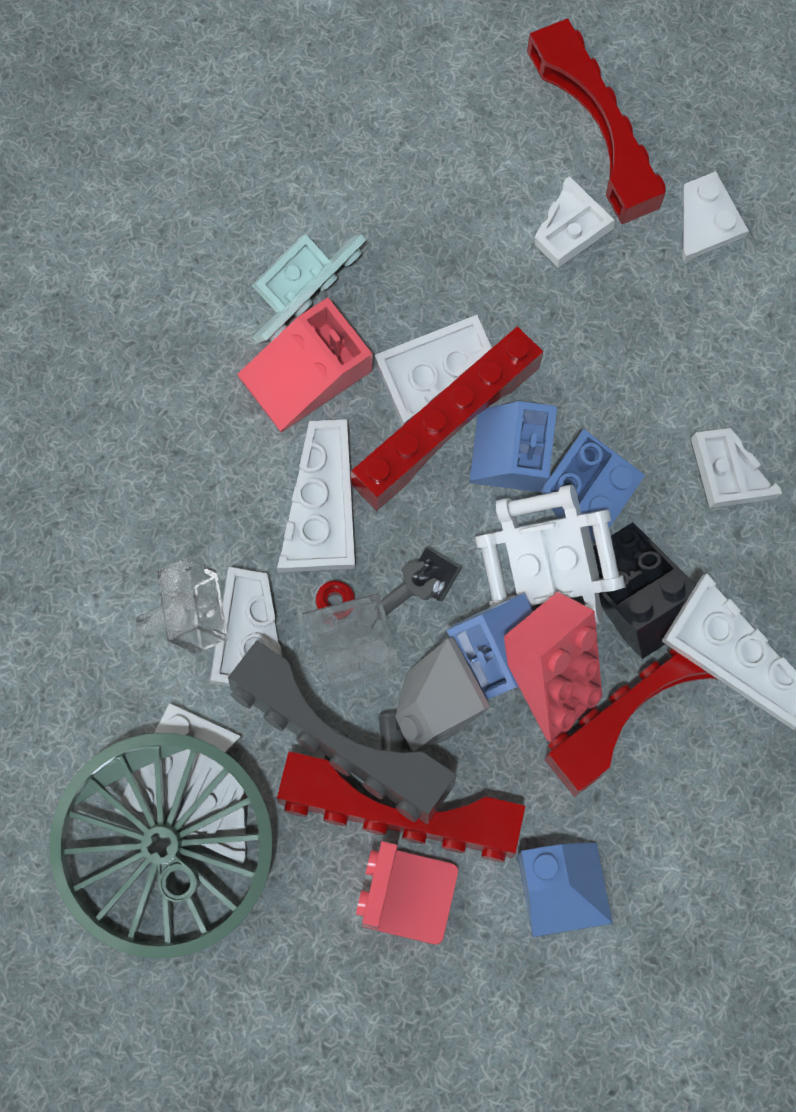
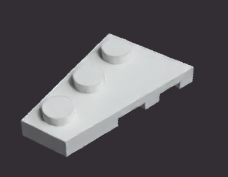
M475 315L374 355L373 359L402 425H404L492 347L478 315Z
M228 567L209 681L210 684L230 687L228 676L256 640L282 657L276 632L275 614L267 573Z
M170 703L154 732L194 737L212 744L225 753L241 740V736ZM189 749L162 759L165 816L171 811L190 755ZM201 753L197 754L183 798L193 787L207 757ZM154 763L135 771L134 776L158 824ZM128 783L120 802L149 826ZM117 808L115 809L116 813L126 817Z

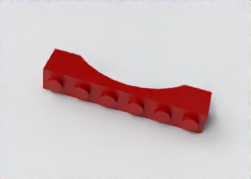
M568 18L531 32L527 53L541 79L573 96L590 113L600 128L606 142L610 161L606 197L620 223L623 225L660 209L666 193L665 183L659 174H655L650 166L646 148L642 144L639 145L636 141L629 118L626 115L622 116L617 107V99L613 89L610 86L606 87L603 82L596 59L589 57L581 32L578 29L574 30Z
M518 326L515 327L351 470V485L378 511L401 491L426 462L461 428L490 405L511 394L540 368L544 351Z
M671 649L669 651V654L672 656L671 659L662 666L658 661L648 666L639 674L642 681L632 689L626 684L609 697L612 704L604 711L600 712L595 708L586 714L578 722L582 728L571 736L564 732L547 746L551 752L548 753L545 761L575 798L608 771L614 747L623 726L644 702L663 690L685 682L717 678L674 649Z
M290 751L287 754L277 795L278 804L284 805V812L291 815L307 817L308 811L323 814V821L330 824L346 826L348 820L362 823V830L369 833L386 835L387 829L403 833L402 839L408 842L425 844L426 838L442 842L441 848L444 850L465 853L466 848L482 851L481 858L501 863L505 862L506 857L513 858L516 854L526 807L517 803L484 797L467 806L436 812L428 824L420 819L413 822L399 813L396 808L378 803L358 792L338 774L328 760Z

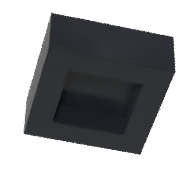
M426 548L418 562H427L429 566L418 574L417 583L419 586H423L432 578L440 579L439 587L433 598L443 602L462 568L432 549Z

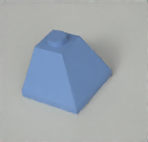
M597 843L558 844L523 850L519 853L517 858L532 937L613 923Z

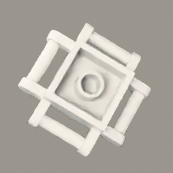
M572 484L559 488V491L514 501L510 498L497 500L496 513L503 530L475 536L477 548L482 550L492 600L489 601L490 607L525 592L535 611V604L544 603L556 592H559L569 598L583 596L584 606L595 611L596 625L602 624L603 612L599 593L626 587L624 577L619 575L608 526V522L611 521L609 509L581 514L577 492ZM562 507L565 511L566 517L518 526L516 518L519 515ZM588 526L593 527L603 579L599 578ZM506 543L517 595L507 596L496 544Z

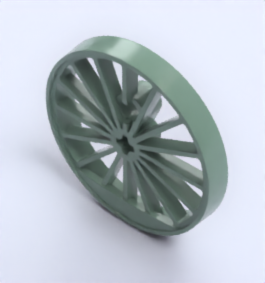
M152 733L131 737L111 745L90 759L76 773L62 794L54 814L50 833V862L53 877L59 894L72 916L87 932L102 943L118 951L145 958H174L189 955L217 943L230 934L247 917L258 901L269 874L272 858V830L268 811L257 786L248 773L232 757L212 744L194 737L174 733ZM189 749L190 755L166 822L162 759ZM201 753L220 764L223 770L176 825L173 826L197 754ZM154 763L158 824L133 772ZM230 773L243 788L247 798L179 832ZM126 776L149 826L105 787ZM99 792L145 834L74 810V807ZM250 803L253 807L259 834L183 839V837ZM72 817L141 840V843L68 848L66 843L69 821ZM157 834L161 838L169 837L171 840V844L166 848L168 853L166 856L163 851L155 852L152 845L157 842ZM259 840L257 869L253 871L184 848L183 846ZM141 849L140 853L76 885L73 883L68 866V854ZM181 854L253 878L252 884L241 904L237 905ZM145 857L144 862L97 916L94 915L80 897L79 890ZM152 863L128 936L120 934L104 924L102 920ZM181 870L189 876L190 887L186 893L179 894L170 888L169 877L172 872ZM157 872L159 889L162 893L165 943H150L136 939ZM199 882L233 911L227 920L213 930L208 929L193 898L199 887ZM186 900L202 934L190 940L173 942L170 901L182 902Z

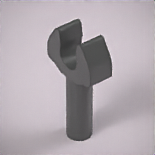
M423 561L412 562L401 569L404 577L402 585L371 607L378 619L384 618L411 596H418L422 600H429L435 595L440 579L432 578L423 586H419L417 583L418 574L428 568L429 563Z

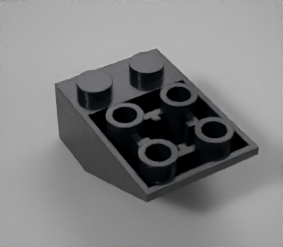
M632 522L611 535L619 575H623L626 587L609 592H600L599 598L602 609L622 638L644 659L666 645L662 642V639L696 584ZM595 545L593 550L599 578L603 579L598 550Z

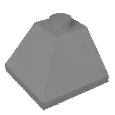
M454 637L446 639L405 675L395 718L413 752L451 738L490 708Z

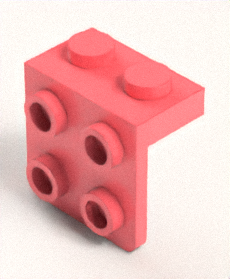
M381 841L379 851L371 850L366 874L373 876L370 891L361 890L356 915L363 916L362 928L428 944H440L444 938L458 868L452 863L398 851L396 844Z

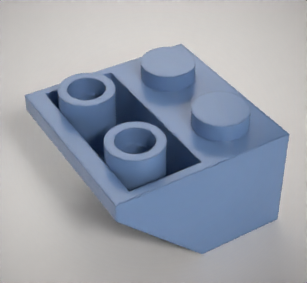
M517 401L486 408L478 414L469 483L540 492L550 475L557 406Z
M583 429L540 492L542 495L559 491V488L572 484L577 492L581 514L609 509L611 521L608 522V526L610 528L645 474ZM562 507L552 509L557 518L566 517ZM588 526V527H589L590 536H591V541L594 542V541H595V537H594L593 527H592V526Z
M525 592L454 623L446 630L450 638L454 637L487 700L518 687L507 664L504 636L534 611Z

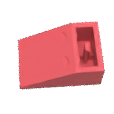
M327 297L298 316L237 375L282 433L372 372L373 353Z
M556 592L504 636L508 667L546 740L552 742L563 732L568 731L578 718L587 710L594 708L602 698L595 611Z

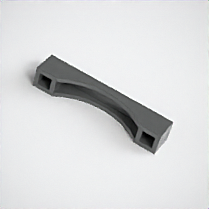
M258 640L255 641L228 676L230 689L233 691L231 696L239 704L248 709L253 705L265 713L264 719L274 728L280 731L287 728L298 736L296 740L302 747L312 753H316L319 750L331 758L329 763L337 771L346 776H349L350 773L356 775L364 781L362 785L369 793L379 799H382L384 796L388 797L398 804L396 807L398 812L413 822L420 819L428 824L455 786L456 774L424 752L399 753L377 750L355 743L334 731L315 714L304 700L294 680L289 661Z

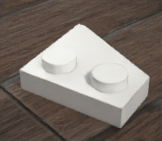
M716 171L683 185L682 258L684 262L747 236L749 231Z
M569 176L563 183V190L556 202L553 201L548 211L547 220L541 224L535 235V246L559 268L612 231L615 220Z
M731 428L696 432L691 437L709 508L778 498L782 494L781 488L777 483L772 486L759 471L758 467L761 464L752 453L744 449L742 441Z
M206 757L176 823L223 770V767L211 758ZM230 773L179 832L245 799L243 788ZM245 806L185 836V838L245 835ZM246 841L201 844L241 864L246 859Z

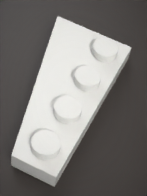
M347 419L309 421L297 483L292 497V506L284 534L282 552L277 566L278 573L355 569Z
M708 574L702 575L662 639V642L791 729L796 730V670L784 657L780 658L769 646L766 637L758 629L755 630L740 614L741 610L731 599L727 600L715 587L716 583Z

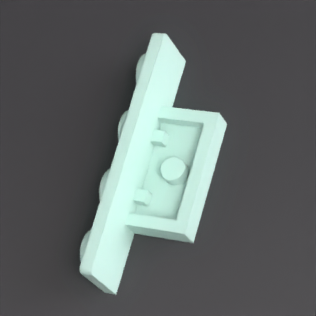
M307 234L302 235L251 285L276 312L252 339L256 343L268 339L272 342L287 327L284 323L293 314L298 317L313 303L310 297L317 289L322 292L337 279L334 272L342 264L347 267L361 255L362 251L359 247L367 239L362 234L350 238L328 259Z

